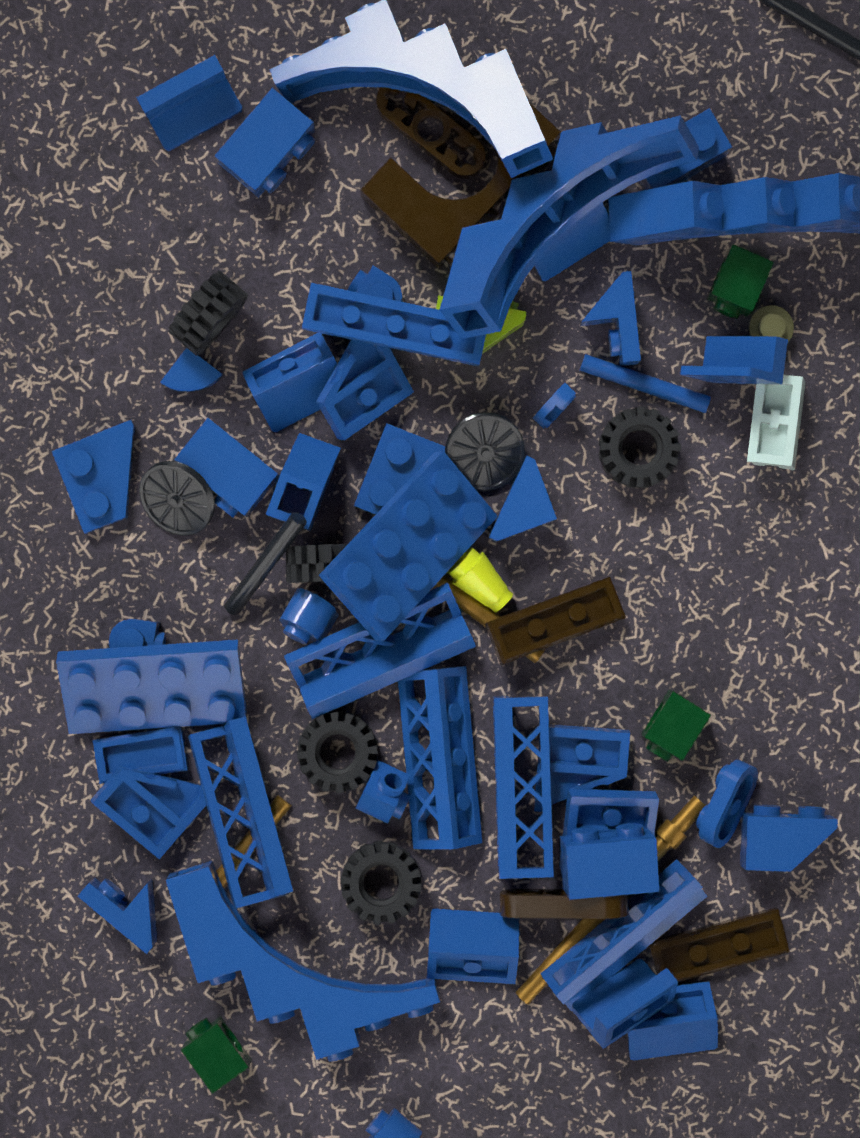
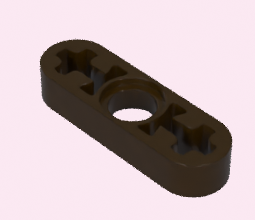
M380 87L376 96L378 112L384 120L452 175L461 179H469L481 172L485 163V150L479 140L424 96ZM400 92L405 93L404 103L413 112L417 104L424 108L413 117L410 127L403 124L408 120V114L400 108H395L392 112L387 110L389 105L386 97L387 94L391 93L397 96ZM427 118L439 120L444 128L443 135L433 142L423 140L418 134L419 124ZM451 132L458 135L453 140V144L462 151H466L469 147L475 150L473 160L476 164L474 166L466 163L461 168L456 165L457 155L448 147L444 155L437 151L446 145Z
M509 889L499 893L500 915L508 918L614 919L629 915L628 895L569 900L563 889Z

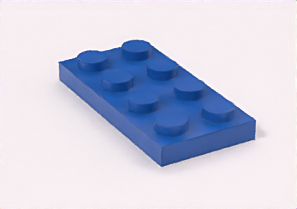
M444 451L434 452L319 574V577L375 641H384L498 516Z
M238 640L59 651L57 654L56 664L69 734L226 724L230 720L242 717L247 719Z

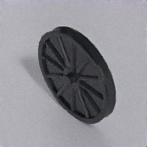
M484 412L466 417L452 429L446 441L445 453L477 491H490L508 484L519 473L525 459V444L519 429L512 421L496 413Z
M162 461L153 465L141 478L139 485L141 504L150 519L165 531L181 536L194 535L202 531L211 521L215 511L213 493L205 479L193 468L176 461Z

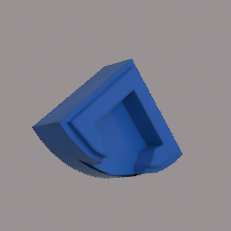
M186 348L160 383L175 391L195 392L211 387L222 378L223 374Z
M564 383L532 419L543 429L545 427L548 428L576 398V392Z

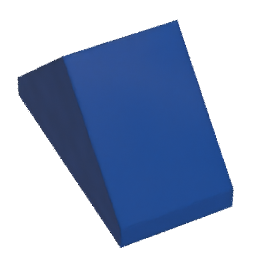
M529 456L525 457L488 539L497 542L557 519L535 459Z

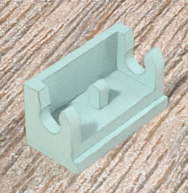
M784 375L782 385L756 384L747 462H752L758 466L771 465L782 469L795 470L805 391V380L803 377Z

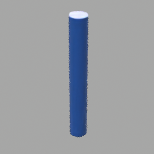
M587 354L584 355L579 370L706 413L711 400V396Z

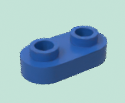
M735 760L730 765L726 764L721 768L716 778V790L710 803L701 810L697 818L696 826L699 829V838L702 841L716 848H721L731 839L756 787L758 780V770L756 767L741 760Z

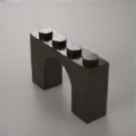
M529 103L552 158H554L557 150L556 143L559 141L561 131ZM497 153L498 166L488 185L473 196L452 200L444 199L428 192L390 157L360 189L362 199L431 263L440 269L445 262L452 266L462 228L495 221L500 215L495 208L508 196L512 179L525 177L532 169L511 178ZM550 161L539 166L543 169Z

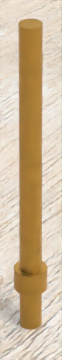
M695 795L671 821L666 819L655 831L658 834L656 837L658 862L671 847L676 850L686 839L687 836L684 833L697 820L699 813L706 806ZM582 919L515 992L516 995L529 1005L547 985L541 973L605 919Z

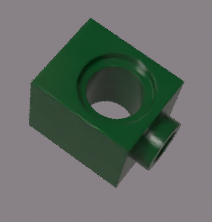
M733 244L727 250L706 299L714 302L713 309L722 315L733 319H738L740 314L747 317L756 305L774 262Z
M668 690L641 733L642 736L650 740L645 748L667 762L672 755L683 761L711 715L674 691Z
M221 1016L212 1023L205 1017L185 1032L188 1040L182 1046L181 1052L212 1094L249 1068L252 1058Z

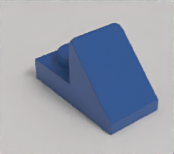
M631 271L622 272L580 324V326L615 323L616 329L608 330L609 349L611 357L619 356L620 366L637 365L641 361Z
M94 878L78 895L83 902L144 953L147 954L157 942L152 879L129 905L122 900L125 897V893L106 878L102 883Z

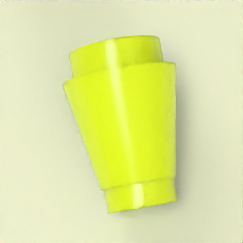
M473 547L469 548L447 572L453 578V585L487 608L489 607L494 613L502 609L513 596V593L508 589L484 552L478 553Z

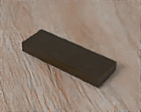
M607 577L489 621L485 626L502 666L621 621L626 616L611 577Z
M777 907L656 939L649 945L656 973L659 974L668 968L678 982L790 952Z

